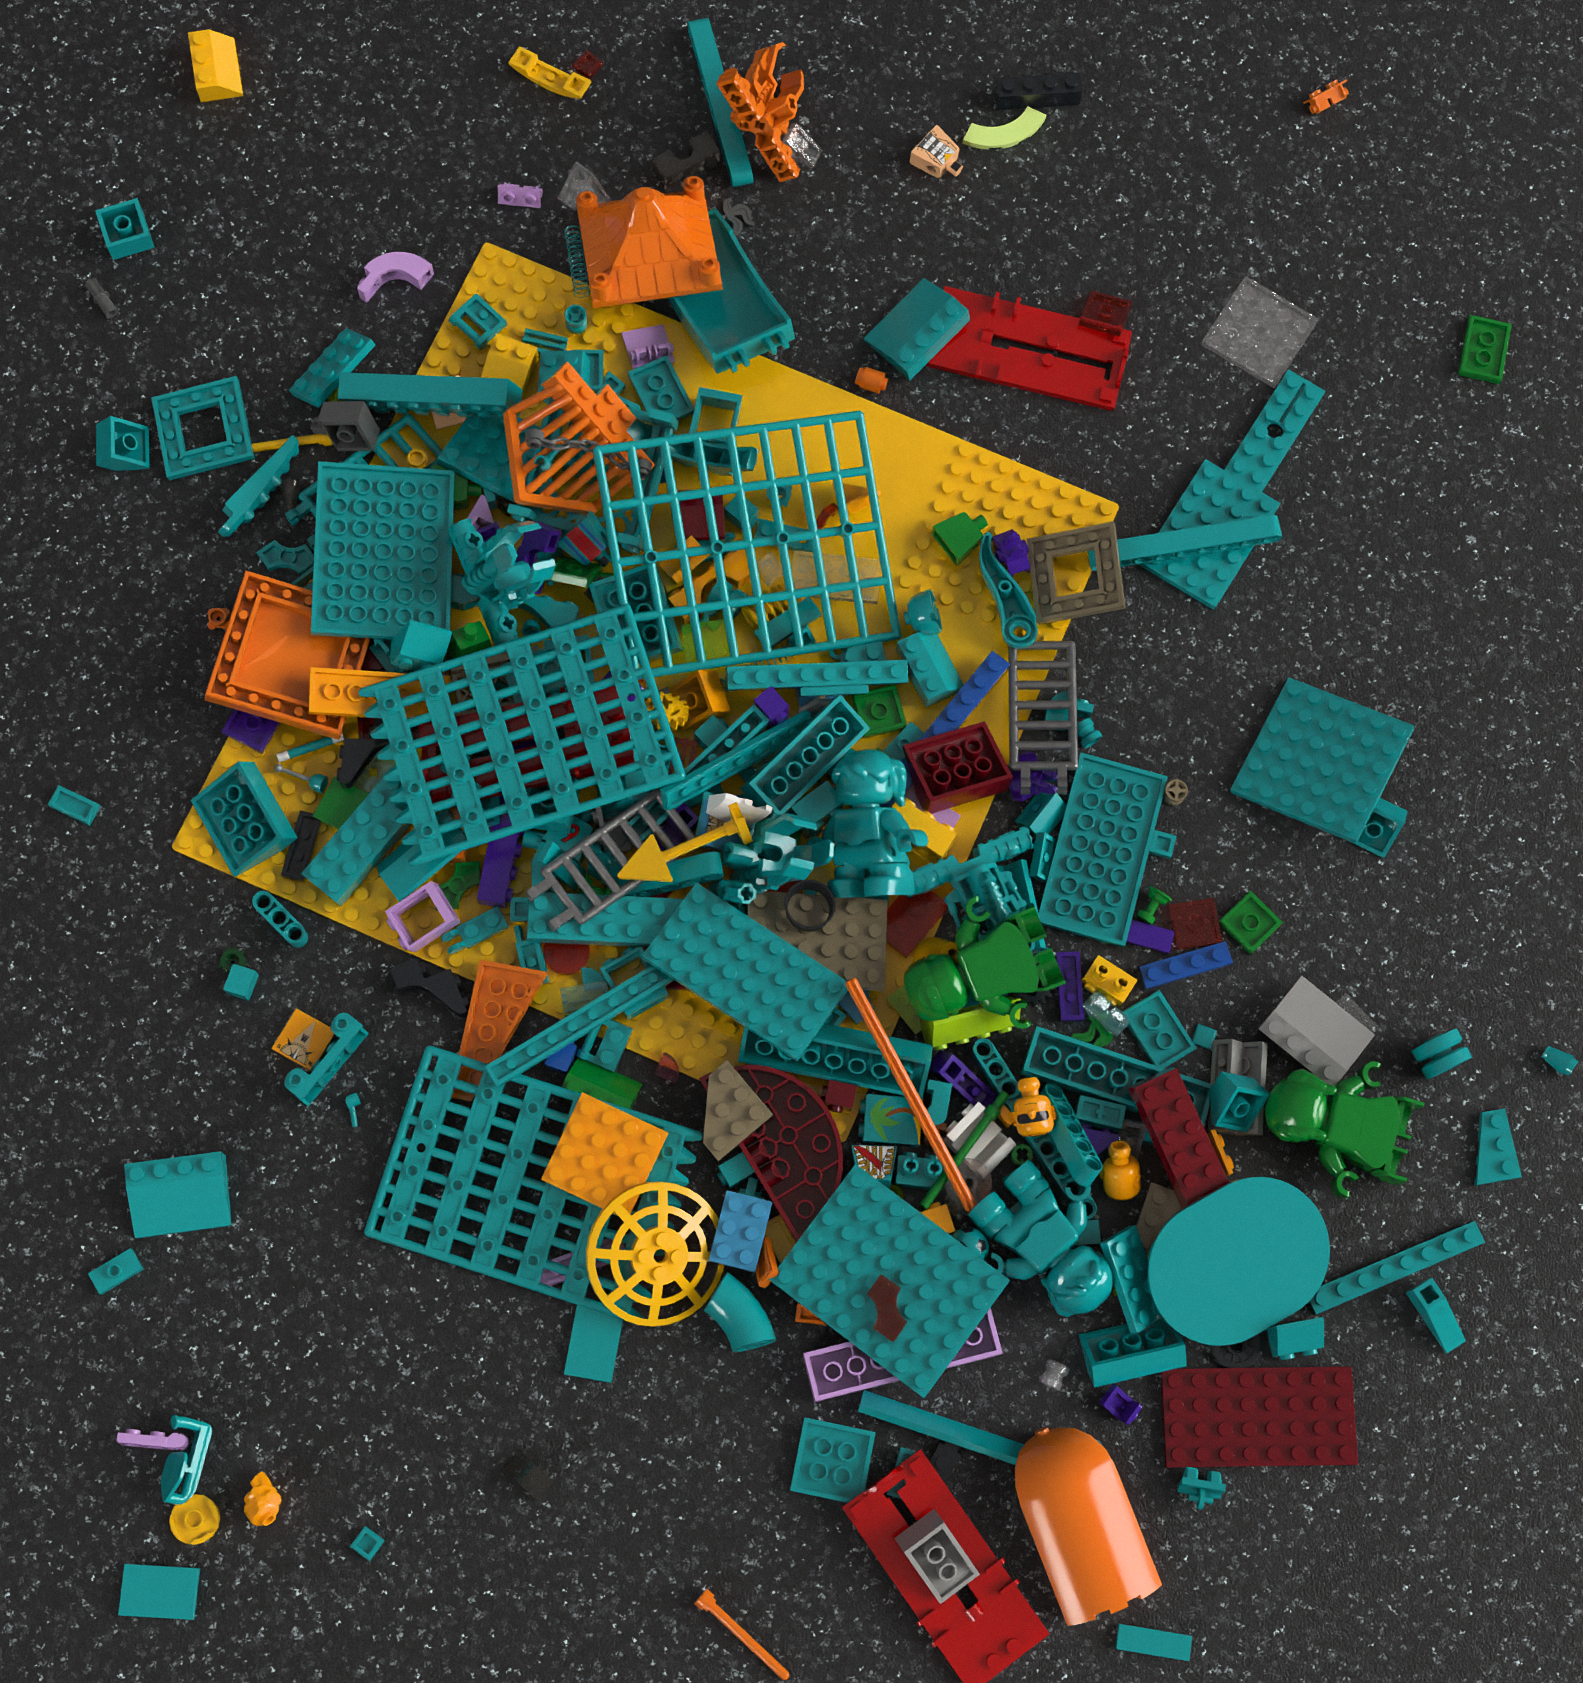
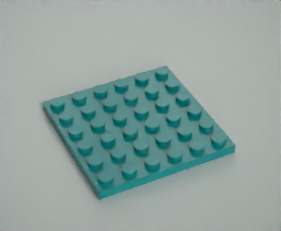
M1288 677L1230 791L1234 795L1357 844L1414 731V725Z

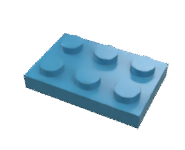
M726 1190L709 1261L755 1273L773 1202Z

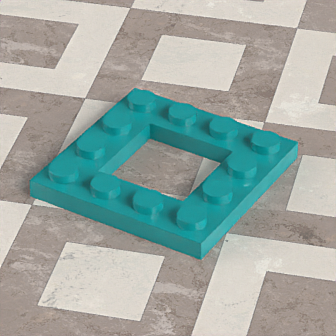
M237 376L151 397L166 476L169 481L255 459ZM220 405L227 441L186 451L179 415Z

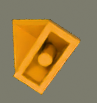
M832 483L833 491L835 494L834 483ZM843 483L848 512L857 513L870 503L866 487ZM877 490L878 497L881 495L880 490Z

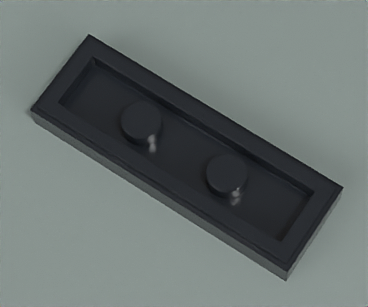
M301 810L299 812L294 829L298 838L289 846L281 876L284 878L305 882L306 877L301 873L310 864L321 826V821L312 817L313 813Z

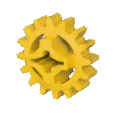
M660 692V698L670 727L675 730L678 728V725L683 727L684 723L688 721L689 706L686 705V700L680 701L679 695L672 697V693L664 694ZM651 697L644 699L647 710H654ZM658 718L651 720L652 725H655L656 729L659 730Z

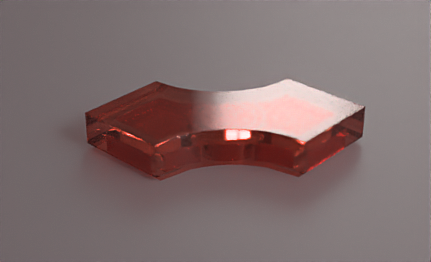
M880 1274L867 1293L877 1308V1321L873 1329L894 1343L907 1323L897 1308V1296L901 1288Z

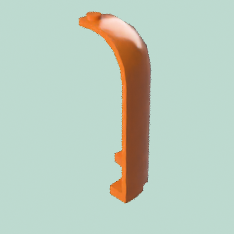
M1042 1427L1034 1432L1035 1435L1019 1451L1015 1466V1487L1021 1509L1067 1626L1096 1620V1615L1106 1610H1110V1613L1113 1614L1129 1607L1127 1601L1138 1597L1143 1599L1162 1586V1583L1116 1466L1107 1450L1091 1435L1076 1428L1048 1429V1427Z

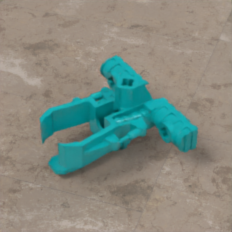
M470 518L464 519L448 528V533L466 574L462 578V586L468 593L481 598L478 602V607L481 610L494 645L517 639L519 637L517 631H515L517 629V621L510 615L508 610L518 608L523 601L534 598V593L542 586L543 582L552 578L555 561L553 558L532 564V569H530L529 564L525 561L515 562L518 555L514 544L524 532L541 529L537 522L532 521L507 525L505 528L497 529V534L492 536L487 542H484L481 534L472 525V520ZM520 591L522 597H516V592Z
M744 793L737 795L739 798L750 800ZM774 813L771 819H762L748 826L753 842L744 845L738 836V843H723L722 865L735 870L730 875L729 880L744 881L752 884V887L757 890L756 894H761L769 889L777 891L779 886L788 881L805 880L812 872L813 867H820L830 863L834 854V843L826 839L814 844L796 846V839L789 835L803 827L817 830L816 823L806 817L789 813L782 815ZM728 901L730 905L747 915L748 904Z
M1023 826L1019 828V831L1015 832L1013 830L998 836L994 840L990 839L986 844H978L977 848L972 849L974 858L961 864L953 855H950L948 859H940L936 864L930 863L917 868L912 872L914 895L929 892L945 882L951 883L954 891L944 898V902L954 918L957 927L956 932L961 925L957 916L956 904L960 903L966 913L962 917V921L964 918L968 919L965 905L968 898L973 894H979V901L975 902L971 908L975 914H982L985 910L990 911L989 919L993 926L1003 919L1006 922L1005 917L1008 914L1026 906L1027 903L1019 895L1018 888L1012 878V873L1010 871L999 872L995 862L1011 859L1027 849H1033V839L1029 835L1028 827L1025 828ZM1005 883L1007 884L1009 890L1014 893V895L1008 894ZM1035 942L1028 943L1032 951L1035 948Z

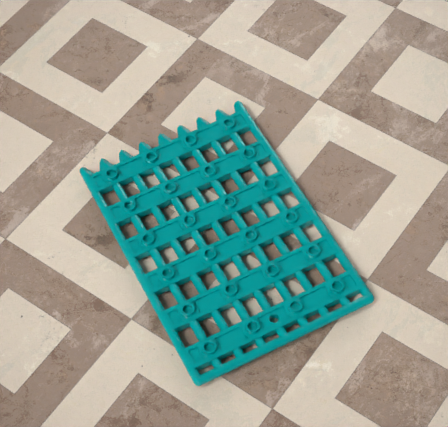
M628 604L366 686L358 691L361 697H376L377 702L368 708L364 715L367 718H382L383 723L374 729L370 735L373 739H388L390 743L380 750L376 756L379 760H395L396 765L385 772L383 778L385 781H401L402 784L400 788L389 796L391 802H407L408 808L398 814L395 820L397 823L413 824L415 828L401 840L404 845H420L421 850L408 860L410 866H417L681 781L686 777L631 606ZM624 614L627 627L621 628L617 616ZM596 624L598 636L577 642L573 630ZM631 635L634 647L628 649L624 637ZM552 638L554 650L533 656L530 644ZM602 644L606 656L584 663L580 651ZM508 652L510 664L489 670L486 658ZM637 656L641 668L634 670L631 657ZM558 658L561 670L540 677L536 665ZM609 665L612 677L590 684L587 671ZM464 666L466 678L445 684L442 672ZM514 672L517 684L496 691L492 679ZM644 676L647 689L641 690L637 678ZM565 679L568 691L546 698L543 685ZM416 680L420 681L422 692L401 698L398 686ZM470 686L473 698L452 705L448 693ZM612 686L616 687L619 698L600 704L596 703L593 692ZM520 693L524 705L502 712L499 699ZM630 695L636 697L633 702L627 700ZM651 697L654 710L648 711L644 699ZM425 700L429 712L407 719L404 707ZM568 700L572 701L575 712L557 718L552 717L549 706ZM622 706L626 719L603 725L600 713ZM476 707L479 719L458 726L455 713ZM527 714L530 726L509 733L505 720ZM658 718L661 731L654 732L651 720ZM432 721L435 733L414 740L410 728ZM578 721L581 733L559 740L556 727ZM629 727L633 740L610 747L607 734ZM482 728L486 740L464 747L461 735ZM533 735L537 747L515 754L512 741ZM663 739L668 749V752L661 753L658 741ZM438 742L441 755L420 761L417 749ZM585 742L588 754L566 761L562 748ZM489 749L492 761L471 768L467 756ZM636 749L639 761L617 768L613 755ZM540 756L543 768L522 775L518 763ZM671 760L675 773L668 775L665 762ZM444 763L448 775L426 782L423 770ZM591 763L595 775L573 782L569 770ZM495 770L499 782L477 789L474 777ZM643 770L646 782L626 789L623 788L621 776ZM546 777L550 790L528 796L525 784ZM451 784L454 797L432 803L429 791ZM598 784L601 797L579 803L576 791ZM502 791L505 804L483 810L480 798ZM553 798L557 811L534 817L531 805ZM457 806L460 818L439 825L435 812ZM508 813L512 825L490 832L487 819ZM463 827L467 840L445 846L442 834Z
M431 1045L427 1046L424 1050L364 1230L365 1236L620 1318L612 1313L602 1302L585 1297L590 1283L586 1268L587 1241L592 1225L602 1208L552 1184L525 1176L529 1162L547 1168L550 1161L549 1158L532 1153L536 1140L557 1146L561 1138L540 1131L543 1118L547 1117L565 1123L566 1127L581 1093L520 1074L510 1081L528 1086L524 1100L503 1094L505 1084L498 1088L496 1087L485 1069V1066L488 1065L487 1063ZM432 1056L438 1058L434 1071L428 1070ZM462 1066L483 1072L479 1086L458 1079ZM428 1079L431 1081L427 1093H421L424 1080ZM454 1088L475 1094L471 1108L450 1102ZM551 1094L573 1101L569 1114L547 1108ZM600 1100L669 1133L646 1182L662 1181L675 1183L680 1186H687L689 1184L688 1178L676 1168L677 1164H692L696 1161V1156L684 1147L685 1141L702 1140V1132ZM417 1101L423 1103L419 1117L413 1115ZM499 1102L520 1109L516 1123L495 1116ZM447 1111L468 1117L464 1131L443 1125ZM409 1125H415L412 1138H405ZM492 1125L513 1132L509 1146L487 1139ZM439 1134L460 1140L456 1154L435 1147ZM421 1143L426 1147L422 1153L418 1151V1145ZM402 1147L408 1148L404 1162L398 1161ZM484 1148L505 1154L501 1168L480 1162ZM432 1156L453 1163L449 1177L428 1170ZM394 1170L400 1171L396 1185L390 1183ZM477 1171L498 1177L494 1191L473 1185ZM424 1179L445 1186L441 1199L420 1193ZM522 1185L543 1192L539 1206L517 1199ZM658 1190L641 1193L639 1196L641 1200L637 1211L645 1207L658 1205ZM668 1191V1205L680 1209L682 1206L681 1201ZM387 1192L393 1194L388 1208L383 1206ZM469 1194L491 1200L486 1214L465 1208ZM566 1200L588 1206L584 1220L563 1214ZM417 1202L438 1209L434 1222L412 1216ZM514 1208L536 1215L532 1228L510 1222ZM658 1213L647 1215L637 1222L644 1230L658 1226ZM379 1215L385 1217L381 1231L375 1229ZM611 1215L600 1232L596 1248H601L604 1237L614 1239L617 1231L607 1228ZM461 1217L483 1223L479 1237L457 1230ZM668 1221L667 1227L674 1230V1225ZM559 1223L581 1229L577 1243L555 1237ZM409 1225L430 1231L426 1245L405 1239ZM507 1231L528 1238L524 1252L502 1245ZM630 1231L629 1235L625 1234L622 1238L621 1243L626 1244L625 1250H631L633 1242L637 1238L632 1231ZM454 1240L475 1246L471 1260L450 1254ZM551 1246L573 1252L569 1266L548 1260ZM659 1249L654 1253V1256L665 1255L663 1249ZM499 1254L521 1261L516 1275L495 1268ZM595 1258V1265L597 1260L610 1264V1259ZM618 1260L620 1273L623 1280L626 1281L635 1273L631 1261ZM544 1269L566 1275L562 1289L540 1283ZM598 1276L603 1288L609 1289L612 1292L619 1287L616 1281ZM639 1283L632 1288L634 1292L641 1296L652 1297V1294ZM626 1294L614 1302L618 1308L626 1313L645 1319L632 1308L633 1302L636 1301Z

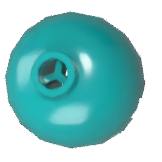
M931 589L915 594L907 604L908 611L904 612L906 624H911L914 631L926 635L941 633L942 630L939 609L936 608L934 603L936 599Z

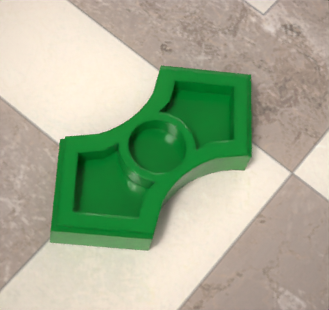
M480 862L456 863L453 876L446 883L439 885L454 910L459 909L461 898L469 889L480 885Z

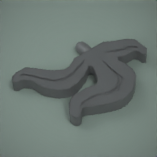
M728 198L723 202L724 215L722 217L724 219L727 218L734 225L733 233L736 237L741 233L743 223L736 217H742L745 225L753 227L755 222L751 221V210L744 204H737L731 207L730 202H732V198Z

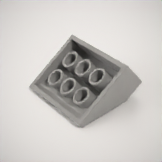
M1303 976L1297 980L1257 1028L1312 1074L1333 1086L1339 1082L1375 1036L1374 1033Z

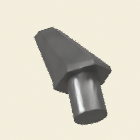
M815 696L798 708L797 714L804 710L810 713L820 711V708H823L831 699H820V696Z

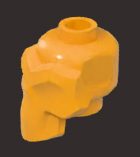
M259 1472L250 1482L253 1488L244 1497V1513L251 1524L267 1526L276 1519L279 1505L281 1504V1496L277 1493L276 1488L272 1486L267 1475L264 1472Z

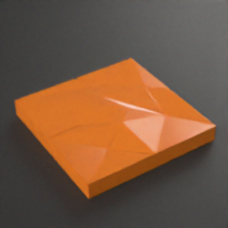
M245 571L205 693V701L340 740L347 716L308 714L310 667L361 670L371 638L311 635L312 590Z

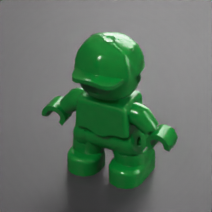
M973 894L968 898L965 905L968 919L964 918L955 934L956 953L960 963H956L947 954H931L926 958L924 956L915 961L904 973V986L908 1001L920 1018L928 1021H938L949 1018V1015H956L960 1009L965 1007L969 996L967 990L971 989L974 999L979 1001L987 1012L1006 1016L1007 1014L1015 1027L1021 1029L1031 1026V1022L1028 1019L1019 1020L1015 1017L1018 1009H1026L1027 1001L1019 1000L1012 1004L1011 1000L1003 996V994L1047 991L1066 984L1051 946L1039 950L1032 955L1028 945L1029 942H1035L1047 937L1033 903L1023 906L1017 911L1008 914L1005 917L1006 922L1004 919L999 921L985 934L978 937L981 926L978 923L989 918L991 912L985 910L982 914H975L971 908L975 902L979 901V894Z

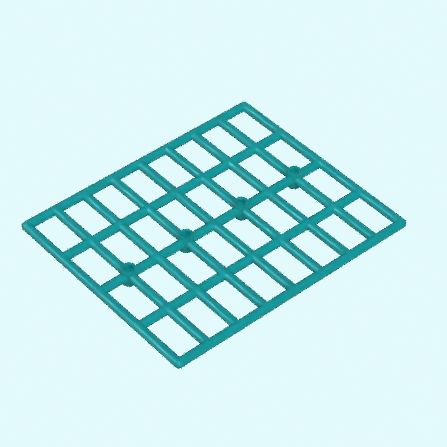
M862 411L593 447L619 606L628 604L622 567L637 564L647 566L654 610L633 613L636 622L656 619L664 667L651 668L654 677L860 646L880 641H892L901 638L868 436ZM856 420L863 466L840 469L832 423ZM824 424L831 471L808 474L800 428ZM791 429L799 475L776 478L768 432ZM759 433L767 480L743 483L735 436ZM726 438L734 484L710 487L702 441ZM693 442L701 489L677 492L669 445ZM660 446L668 493L644 497L636 450ZM627 451L635 498L611 501L603 454ZM865 475L873 521L853 524L849 522L842 478ZM833 480L841 525L817 529L810 483ZM801 484L809 531L787 533L784 530L777 487ZM768 489L776 535L753 539L745 492ZM736 493L744 540L723 543L719 541L712 496ZM703 498L711 544L687 548L679 501ZM670 502L678 549L656 552L652 546L646 506ZM637 507L645 554L620 558L612 510ZM875 530L882 577L859 580L851 534ZM839 535L844 541L850 581L827 585L819 538ZM810 540L818 586L795 589L787 543ZM775 545L779 548L786 591L762 594L754 548ZM745 549L753 596L729 599L722 552ZM710 554L714 560L720 601L696 604L688 557ZM680 559L687 606L663 609L655 562ZM884 585L892 632L869 635L861 589ZM852 590L860 636L836 640L829 593ZM820 595L828 641L804 645L796 598ZM787 600L795 646L772 650L764 603ZM755 605L763 651L739 655L731 608ZM722 610L730 656L706 660L698 613ZM623 614L621 615L623 627H627V623ZM689 614L697 662L673 665L665 618ZM631 635L626 636L627 648L634 647ZM637 656L631 657L634 670L638 669Z

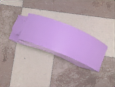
M386 253L371 260L364 267L366 277L360 280L357 290L359 297L366 303L384 283L394 279L408 281L421 290L434 275L431 263L412 253Z

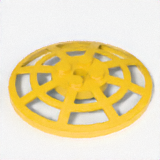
M662 1181L635 1185L610 1200L593 1223L586 1247L588 1278L600 1301L612 1313L625 1321L651 1327L678 1322L702 1307L713 1294L724 1269V1265L718 1264L714 1280L708 1291L701 1298L694 1288L703 1276L706 1263L710 1262L711 1252L707 1250L706 1238L699 1224L709 1215L717 1229L719 1219L711 1206L692 1190L675 1183ZM658 1190V1205L645 1207L632 1215L621 1205L638 1194ZM668 1191L688 1196L696 1201L701 1208L692 1217L682 1209L669 1206ZM615 1212L623 1221V1224L614 1236L611 1249L596 1248L597 1240L609 1216ZM658 1213V1226L644 1230L637 1222L647 1215ZM668 1213L681 1217L687 1224L679 1232L668 1228ZM630 1228L637 1238L633 1242L631 1250H619L622 1238ZM693 1231L696 1232L699 1239L701 1252H688L685 1239ZM659 1249H663L665 1252L664 1259L656 1262L654 1260V1253ZM595 1258L610 1259L612 1274L619 1287L609 1295H606L599 1282ZM618 1260L631 1261L635 1273L626 1281L623 1280L620 1273ZM687 1262H700L694 1278L689 1283L682 1274ZM642 1280L653 1284L652 1297L641 1296L634 1292L632 1288ZM674 1280L682 1289V1291L673 1296L661 1298L663 1285L669 1284ZM626 1294L638 1303L649 1305L648 1319L632 1316L618 1308L614 1302ZM685 1296H688L694 1304L690 1309L677 1316L658 1319L660 1306L675 1303Z

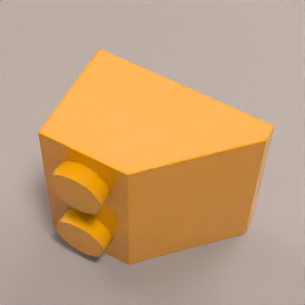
M698 670L669 689L672 697L679 695L680 701L686 700V705L689 706L688 721L684 723L683 731L701 726L712 715L719 719L731 712L717 670Z

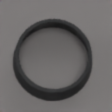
M804 880L794 884L788 890L784 906L786 916L794 927L802 931L812 932L823 928L831 920L835 913L836 902L833 893L826 885L815 880ZM802 890H814L822 894L829 905L827 920L821 925L813 927L797 923L788 912V903L794 894Z

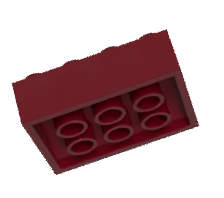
M985 721L905 744L902 747L916 796L923 811H928L931 814L1008 790L1013 778Z

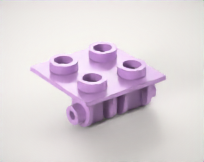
M663 324L621 333L633 369L666 355L671 363L675 362L672 353L674 352L673 343H669Z

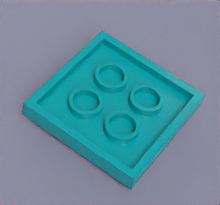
M804 1417L790 1491L846 1503L865 1490L876 1432Z

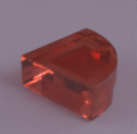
M835 503L823 508L816 519L817 529H822L826 525L825 523L831 515L834 517L837 513L838 506Z

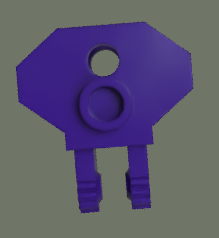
M1011 529L992 537L996 559L1012 577L1015 573L1023 570L1025 572L1030 571L1027 556L1029 549L1026 541L1021 540L1017 532Z
M1025 751L1018 755V761H1038L1034 752ZM1010 769L1013 778L1009 790L1016 801L1023 802L1033 795H1039L1040 792L1055 795L1057 792L1056 785L1044 782L1057 783V772L1051 770H1030V795H1021V771Z

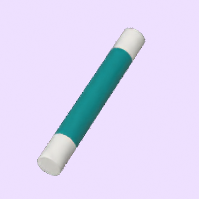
M341 734L340 740L324 737L278 753L276 756L280 763L343 741L344 736Z

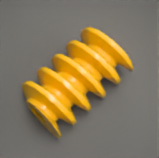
M778 584V587L772 586L770 587V592L766 590L763 594L781 592L784 589ZM787 600L764 603L767 623L770 622L769 614L774 618L777 617L776 609L784 613L783 605L785 604L788 607ZM755 605L742 606L740 608L749 625L753 627V624L758 625Z

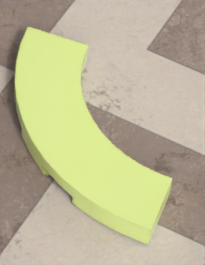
M1027 106L1021 116L1006 125L986 127L972 123L962 144L988 150L989 148L1002 147L1003 149L1017 145L1020 141L1031 137L1041 127L1046 119V114Z

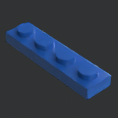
M1225 941L1140 966L1138 971L1144 988L1147 990L1231 965L1233 961Z

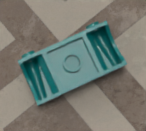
M348 1013L338 1014L331 1023V1030L339 1040L337 1042L333 1041L326 1050V1056L313 1064L310 1075L300 1068L291 1070L285 1077V1087L309 1107L369 1033L362 1028L363 1025Z

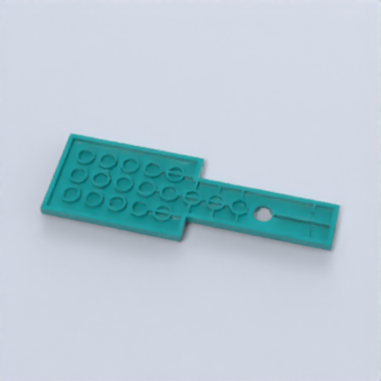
M1288 369L1225 470L1205 459L1158 533L1274 515L1281 503L1262 492L1321 400L1325 390ZM1271 424H1277L1282 428L1283 435L1272 438L1268 435L1267 427ZM1254 546L1138 565L1214 610Z

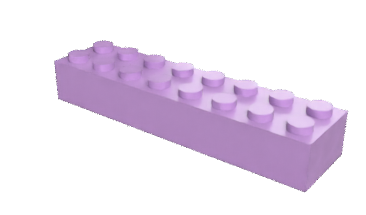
M991 1308L947 1368L1003 1354ZM850 1342L803 1353L814 1402L900 1381Z

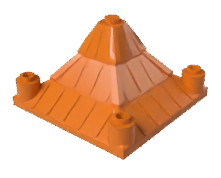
M687 177L683 181V191L677 193L662 194L650 187H640L627 194L622 200L598 203L596 194L591 191L581 192L576 197L593 308L723 290L720 263L716 256L705 200L704 182L700 177Z

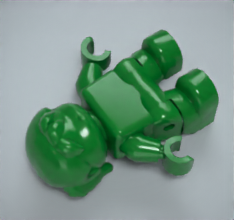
M1372 1061L1358 1069L1357 1075L1339 1081L1336 1086L1325 1083L1319 1077L1304 1069L1294 1070L1287 1078L1279 1081L1271 1089L1265 1106L1266 1123L1270 1131L1280 1140L1286 1142L1315 1140L1314 1145L1319 1149V1161L1330 1176L1334 1175L1330 1186L1332 1193L1340 1199L1350 1197L1349 1191L1345 1190L1342 1186V1180L1347 1179L1349 1182H1352L1359 1178L1354 1172L1344 1170L1346 1165L1343 1158H1346L1354 1166L1364 1171H1369L1383 1182L1396 1186L1407 1182V1178L1395 1174L1401 1157L1408 1154V1150L1396 1147L1394 1144L1396 1138L1405 1141L1411 1139L1410 1135L1405 1134L1408 1119L1413 1111L1424 1107L1425 1103L1407 1097L1364 1098L1357 1096L1364 1089L1372 1090L1381 1086L1379 1081L1373 1082L1368 1077L1369 1070L1375 1071L1381 1066L1379 1062Z

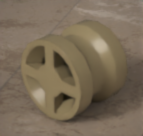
M1171 780L1165 787L1164 801L1172 806L1181 804L1188 793L1187 785L1182 780Z

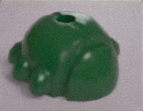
M228 947L222 954L218 967L220 969L223 968L224 973L230 972L232 962L246 967L247 961L244 957V951Z

